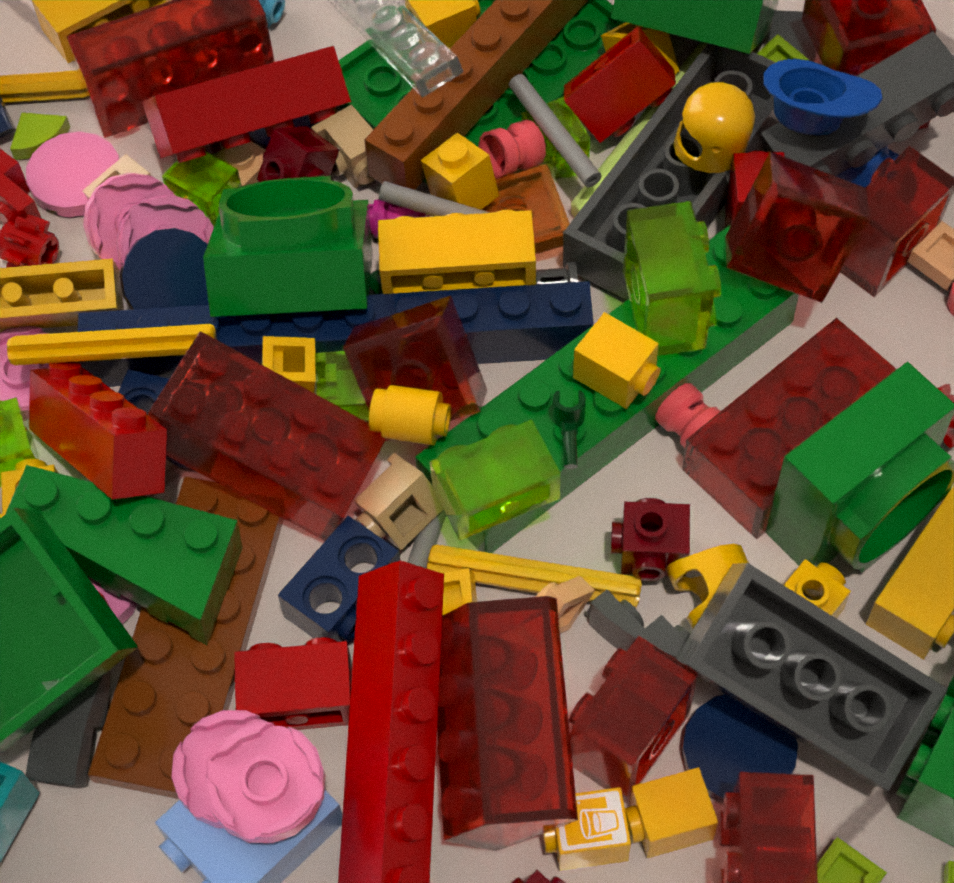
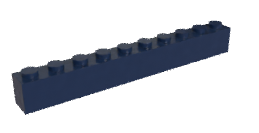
M590 282L376 294L368 296L367 309L210 317L209 305L84 312L78 314L77 332L212 324L216 330L217 347L214 352L209 354L80 361L78 363L93 376L100 378L108 387L121 386L127 370L182 382L261 378L263 336L315 338L316 374L546 360L594 325Z

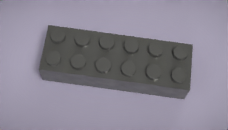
M708 43L563 232V267H566L567 262H575L577 275L628 300L687 257L725 205L731 169L723 173H706L685 165L677 157L673 143L679 123L683 119L682 113L685 103L697 88L705 84L724 82L735 85L744 91L752 101L756 117L745 153L763 151L761 133L779 122L774 114V97L769 94L763 85L764 72L770 65L776 62L754 52L749 54ZM684 128L680 133L682 145L688 154L693 157H699L702 152L701 144Z

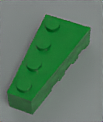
M26 465L6 514L13 508L39 510L83 572L99 582L102 588L118 597L121 595L145 607L149 614L165 623H168V621L188 631L194 639L208 645L243 548L237 520L147 496L112 500L90 481Z

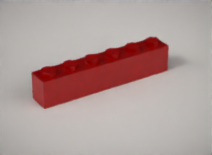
M402 560L359 575L338 883H430L444 574Z

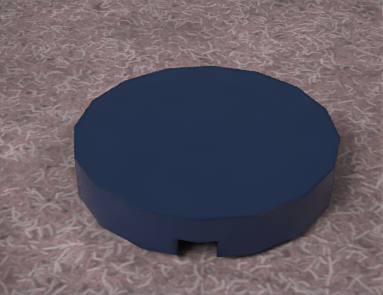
M176 228L155 230L135 241L125 256L119 275L122 295L130 309L209 305L203 261L208 244L194 233Z
M724 694L713 697L696 709L686 725L682 757L686 771L700 768L711 799L714 800L716 798L721 802L729 803L728 806L747 808L765 804L784 790L796 768L798 743L797 739Z

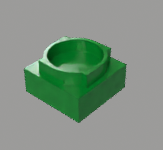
M614 0L611 19L750 54L770 33L773 14L777 10L779 0Z
M331 176L274 179L249 184L240 188L223 190L219 201L220 212L203 256L210 317L367 309L373 258L368 200H353L352 190L343 183L331 180Z
M908 361L784 456L765 533L798 566L805 559L814 566H817L821 562L829 563L837 555H840L854 569H858L861 573L865 572L905 539L930 514L936 505L945 499L954 483V461L940 446L954 414V403Z
M13 508L0 518V753H4L138 648L133 638L39 510Z

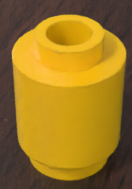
M389 385L387 390L376 388L370 404L369 429L370 431L381 432L382 438L435 445L438 435L446 436L448 433L451 419V404L443 403L442 392L396 385Z

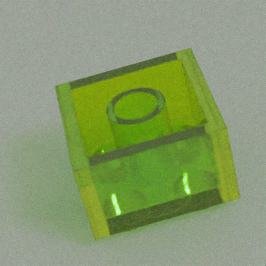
M691 201L627 210L623 275L636 329L638 332L659 343L658 356L706 349L709 327L716 326V310L713 298L721 296L720 276L716 265L708 266L705 255L709 251L707 227L704 221H696Z

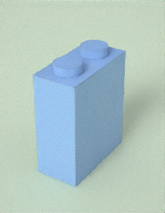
M325 790L324 799L314 819L296 835L275 843H249L229 834L224 828H216L197 820L179 800L155 822L166 839L158 847L180 872L191 866L204 880L202 883H282L342 825V811L339 803Z

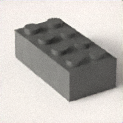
M749 563L732 564L674 660L676 664L867 784L889 791L948 690L943 685Z

